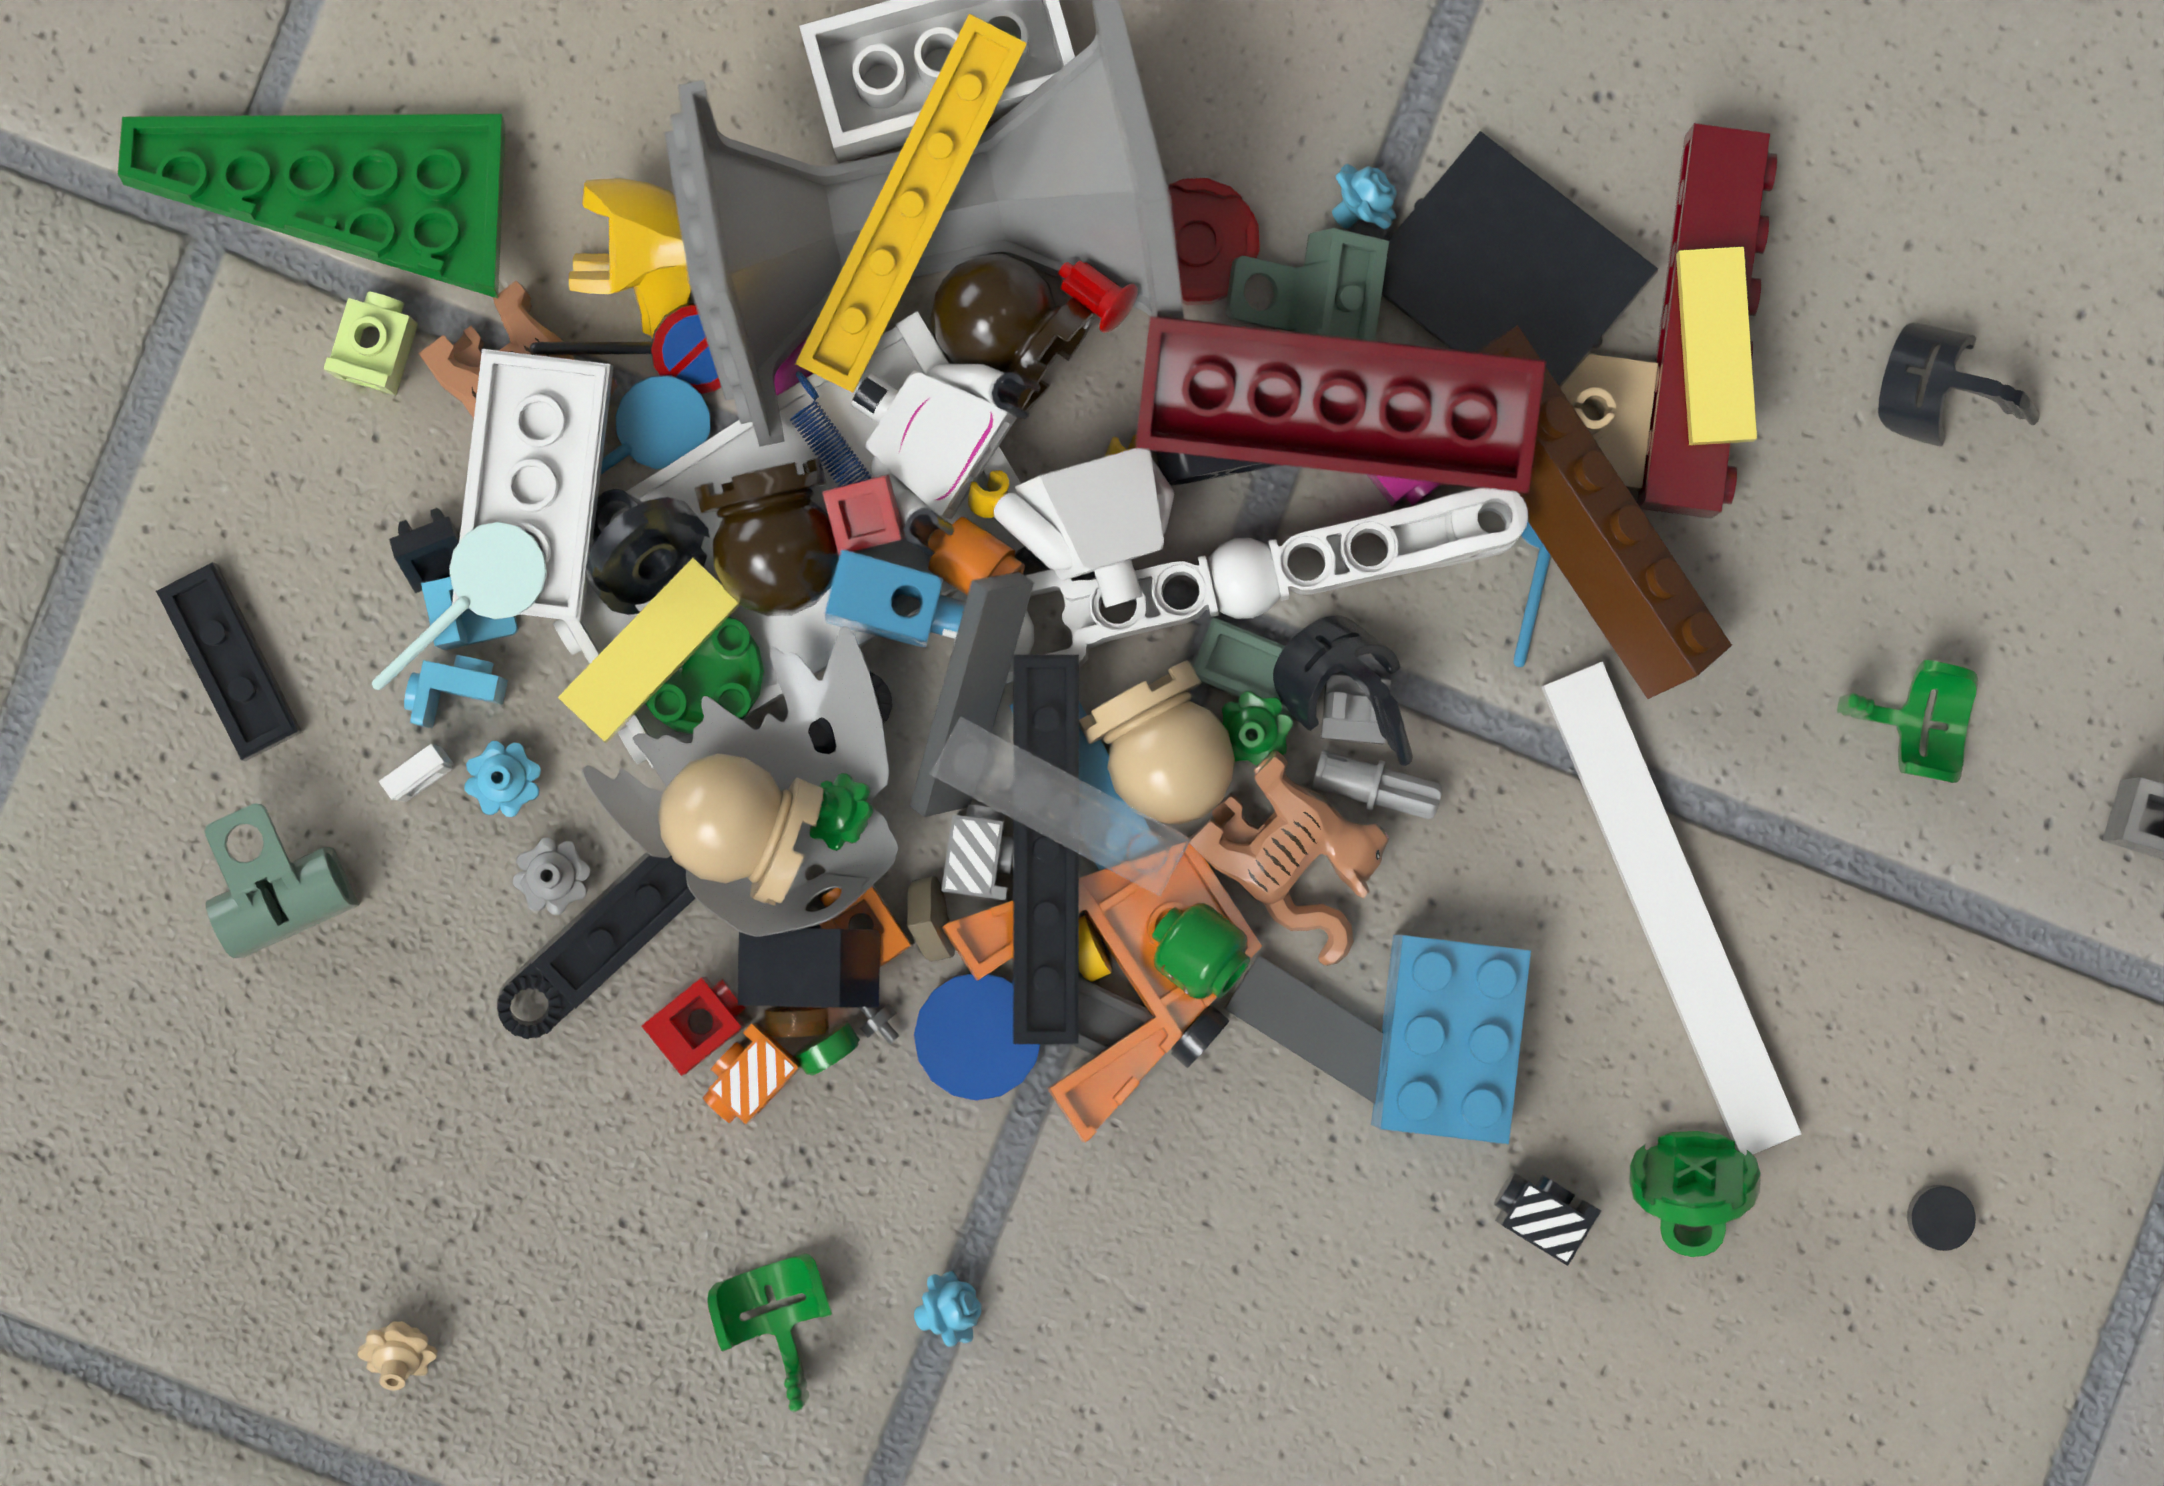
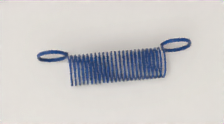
M798 370L795 373L798 380L814 401L795 414L790 421L796 419L792 424L798 423L795 428L801 426L797 431L804 429L800 432V435L806 433L802 438L809 436L805 439V442L811 440L807 445L814 443L810 446V449L817 446L812 451L816 452L819 450L815 453V456L822 453L818 458L824 457L821 462L827 460L822 466L830 463L825 467V470L830 467L832 468L827 473L835 470L830 474V476L837 474L833 477V480L840 477L835 483L843 480L838 484V487L843 484H852L864 474L866 475L857 482L866 478L870 479L871 474L868 475L869 471L863 468L864 464L858 461L859 457L855 458L856 454H853L854 451H850L851 447H848L849 444H845L846 440H843L844 437H841V433H838L839 430H836V426H833L834 423H831V419H828L829 416H826V412L823 413L824 410L821 409V405L818 406L819 403L816 402V399L819 398L817 391ZM815 405L812 409H810L809 411L805 412V411L808 410L811 406ZM814 409H817L814 413H812V414H810L809 416H807V415H808L809 413H811ZM820 412L817 416H815L814 418L810 419V418H811L812 416H814L816 413ZM823 415L819 420H817V421H815L814 423H812V422H813L814 420H816L819 416ZM825 419L822 423H820L819 425L815 426V425H816L817 423H819L821 420ZM828 422L824 427L817 430L824 423ZM830 426L827 430H825L824 432L820 433V432H821L822 430H824L826 427ZM833 429L829 434L822 437L829 430ZM835 433L832 437H830L829 439L825 440L828 436H830L831 434ZM838 436L834 441L827 444L831 439ZM840 440L837 444H835L834 446L830 447L833 443H835L836 441ZM843 443L839 448H837V449H835L834 451H832L831 453H829V452H830L831 450H833L836 446H838L839 444ZM845 447L842 451H840V452H838L837 454H835L834 456H832V455H833L834 453H836L839 449ZM848 450L844 455H842V456H840L839 458H837L836 460H834V459H835L836 457H838L841 453H843L844 451ZM850 454L847 458H845V459H843L842 461H840L839 463H837V462H838L839 460H841L844 456ZM853 457L849 462H847V463H845L844 465H842L841 467H839V466H840L842 463H844L847 459ZM855 461L852 465H850V466H848L847 468H845L844 470H842V469H843L845 466H847L849 463ZM858 464L855 468L844 474L852 466ZM859 467H861L857 472H855V473H853L852 475H850L849 477H847V476H848L850 473H852L854 470H856V469H858ZM863 471L860 475L849 481L857 473Z

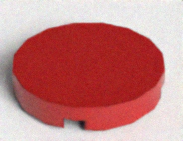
M1183 178L1169 184L1167 187L1182 304L1210 305L1227 297L1231 266L1235 258L1247 256L1257 259L1260 251L1259 225L1249 205L1242 200L1243 197L1231 186L1210 178Z

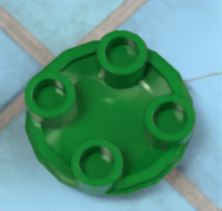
M729 616L645 703L657 720L676 732L693 734V729L703 722L704 714L701 706L703 696L710 697L724 709L742 720L747 716L761 692L764 668L758 644L742 622Z

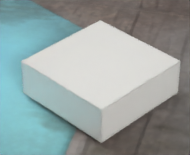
M430 744L379 780V783L391 800L408 802L453 770L452 766L454 763L441 746Z

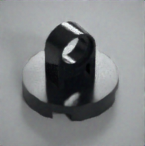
M611 489L605 491L598 496L593 535L595 543L591 548L586 564L588 584L613 612L626 615L639 614L640 611L635 605L644 604L652 600L692 558L704 567L708 555L702 550L701 546L704 536L710 537L709 529L685 501L664 497L642 502L624 490ZM628 506V510L624 511L610 523L615 512L620 508Z

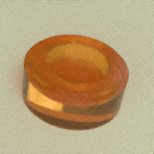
M775 1006L764 1009L765 1032L772 1037L814 1036L824 1034L826 1030H829V1009L825 1007Z

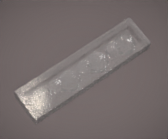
M962 717L958 718L929 773L933 777L1160 897L1191 840L1185 835Z

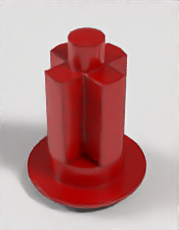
M1081 260L1075 265L1065 262L1058 273L1064 278L1061 289L1101 318L1099 329L1102 333L1111 332L1125 320L1138 296L1137 285L1132 283L1122 288L1087 262L1083 263Z

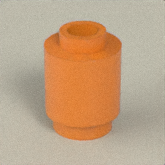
M960 517L951 524L954 528V533L951 536L938 528L928 541L929 548L935 552L930 558L928 570L936 576L943 578L945 582L968 596L972 580L1017 572L1023 575L1025 564L1015 558L1016 552L1013 548L965 517Z

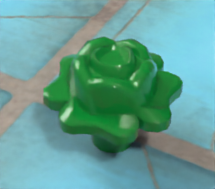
M1245 691L1239 698V704L1231 701L1225 703L1222 707V724L1228 730L1235 762L1249 761L1257 766L1274 749L1282 755L1286 754V736L1293 726V720L1289 715L1280 714L1282 702L1278 697L1263 698L1252 691Z
M841 773L836 777L834 783L826 780L820 784L819 787L823 788V799L815 826L811 825L809 830L811 838L817 841H824L828 848L835 851L841 849L845 841L852 844L856 843L868 826V819L873 813L872 805L867 802L870 793L869 786L865 783H856L851 775Z

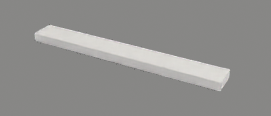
M1603 661L1542 686L1545 698L1731 1140L1735 1141V1149L1746 1156L1747 1150L1755 1154L1801 1135L1796 1119Z

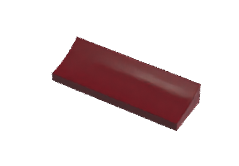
M1151 315L1135 448L1529 493L1545 360Z

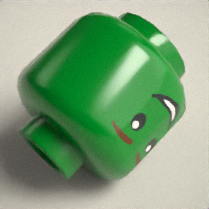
M1197 903L1185 912L1174 907L1163 917L1152 934V938L1159 943L1154 955L1155 968L1195 999H1204L1211 994L1218 998L1223 997L1240 979L1250 963L1251 957L1245 954L1247 946L1246 934L1213 907L1205 903Z

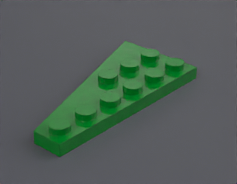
M502 114L122 117L118 176L124 186L498 299L506 130Z

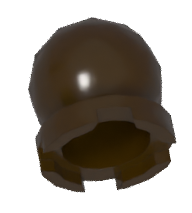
M1006 254L976 256L956 265L947 274L935 293L930 321L939 348L952 364H983L1003 373H1017L1039 384V392L1028 388L1019 396V409L1028 412L1050 387L1041 379L1058 354L1069 362L1087 335L1095 318L1092 317L1094 313L1074 298L1069 300L1063 307L1056 306L1050 285L1031 265Z
M820 458L811 459L803 463L804 474L798 475L796 463L792 462L732 476V482L721 484L723 493L715 494L713 483L703 484L695 488L700 512L703 514L716 512L717 517L722 518L713 539L714 568L724 590L742 607L765 616L794 615L814 606L832 587L840 555L828 512L810 499L814 494L813 488L827 484Z

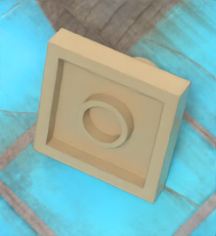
M1588 354L1560 389L1627 489L1639 491L1642 489L1658 363Z

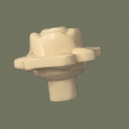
M399 1321L392 1322L386 1327H381L379 1330L368 1331L366 1343L359 1347L357 1356L364 1361H368L366 1367L368 1371L381 1373L379 1382L383 1388L399 1390L405 1386L406 1379L410 1375L424 1376L428 1373V1364L436 1359L437 1350L435 1347L427 1344L428 1337L421 1333L418 1328Z

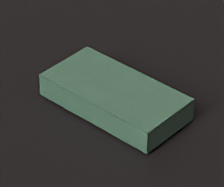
M1213 617L1193 668L1202 683L1240 698L1241 694L1245 691H1252L1263 698H1279L1273 682V669L1285 646ZM1282 702L1280 714L1289 715L1292 719L1298 721Z

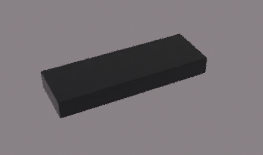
M212 562L156 591L241 761H248L303 733L218 564Z

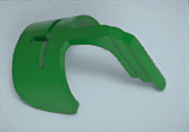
M1923 660L1914 674L1906 702L1900 710L1875 705L1874 700L1871 698L1867 699L1856 693H1850L1839 697L1837 713H1842L1844 716L1850 715L1853 718L1896 726L1899 734L1898 765L1901 773L1957 783L1962 776L1965 738L1970 713L1977 693L1978 676L1974 671L1964 667L1933 660ZM1935 690L1936 695L1930 721L1944 723L1947 729L1943 731L1928 728L1925 756L1923 757L1920 755L1922 725L1930 692Z
M806 1253L717 1282L710 1288L707 1296L709 1313L721 1352L766 1333L775 1335L786 1372L784 1386L787 1389V1399L790 1401L788 1407L793 1412L799 1411L804 1407L810 1394L806 1389L807 1381L804 1378L803 1365L791 1329L799 1322L833 1315L814 1258ZM766 1285L772 1287L776 1301L801 1293L806 1296V1299L746 1320L741 1319L742 1313L769 1304L765 1290Z

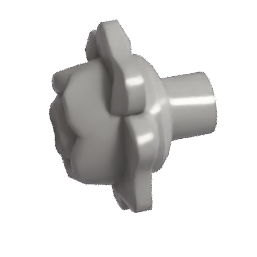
M545 837L540 840L535 849L523 852L517 856V864L523 871L514 876L512 883L515 888L525 894L528 907L532 911H541L547 905L549 912L553 915H560L565 911L569 903L586 897L587 888L580 881H584L590 876L591 867L579 858L573 842L565 841L557 847L553 839Z

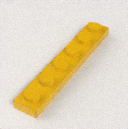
M971 14L968 15L795 363L796 365L854 393L1027 46L1026 42Z

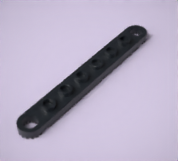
M869 671L884 724L890 717L889 714L893 705L891 692L886 683L877 674ZM819 718L812 722L808 733L814 749L822 754L835 752L837 746L830 723L825 718ZM647 852L642 855L502 985L497 996V1011L499 1020L505 1029L514 1036L524 1039L540 1038L542 1035L551 1032L564 1017L583 1003L696 899L688 888L686 869L674 862L672 856L668 858L653 857ZM522 989H538L548 999L547 1010L539 1019L523 1021L512 1013L510 1008L511 1001L514 999L515 994L520 993Z

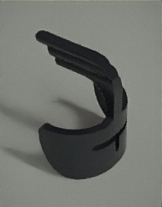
M1921 323L1905 325L1898 335L1885 369L1878 404V415L1886 428L1899 435L1943 447L1946 438L1942 429L1946 394L1952 389L1988 398L1996 402L2004 413L2013 414L2018 419H2026L2031 425H2035L2038 422L2039 412L2024 391L2015 390L2011 385H2003L2001 382L1956 370L1955 365L1962 351L1965 348H1974L1977 339L1974 335ZM1941 345L1928 378L1922 406L1918 408L1917 402L1923 377L1922 375L1907 372V369L1914 367L1926 370L1935 347Z
M1329 616L1319 619L1297 633L1284 647L1273 669V682L1276 692L1290 713L1307 730L1311 731L1317 727L1319 721L1316 717V706L1319 695L1328 679L1334 673L1343 670L1360 686L1368 697L1376 716L1380 734L1387 739L1390 748L1396 752L1398 762L1402 766L1409 765L1413 759V754L1398 703L1391 696L1389 688L1381 681V678L1357 658L1364 654H1371L1388 673L1393 674L1401 668L1394 652L1354 621L1344 616ZM1319 642H1325L1332 649L1326 652L1325 647Z

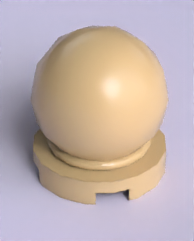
M1189 660L1169 668V674L1148 685L1144 681L1092 710L1091 715L1079 719V726L1089 744L1103 738L1105 743H1111L1107 768L1115 792L1136 814L1157 823L1181 825L1203 818L1221 803L1233 776L1235 758L1228 730L1211 710L1189 701L1192 698L1189 691L1202 683Z
M718 753L689 762L676 775L662 794L658 813L661 838L674 862L700 879L729 883L748 877L752 882L751 898L775 906L776 902L781 903L801 865L804 855L796 853L792 849L802 822L815 826L823 799V788L796 778L788 790L784 789L781 791L768 771L745 757Z

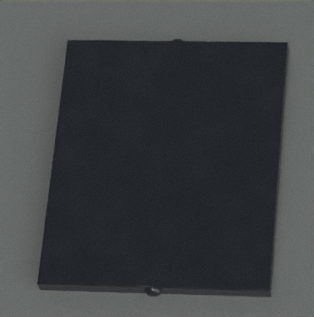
M1480 131L1426 196L1415 202L1414 210L1389 238L1382 296L1449 349L1475 352L1518 325L1540 359L1545 360L1546 368L1561 388L1593 349H1597L1602 345L1603 336L1655 276L1658 268Z

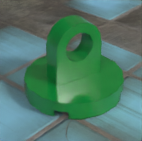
M1680 1131L1658 1137L1657 1146L1646 1150L1644 1144L1635 1152L1630 1164L1629 1185L1633 1199L1647 1213L1661 1219L1660 1231L1662 1240L1668 1248L1679 1255L1700 1257L1716 1251L1723 1243L1726 1222L1740 1218L1755 1206L1760 1192L1761 1172L1756 1157L1748 1150L1746 1156L1742 1152L1735 1150V1141L1720 1134L1703 1131ZM1678 1224L1691 1227H1708L1701 1231H1689L1683 1229Z

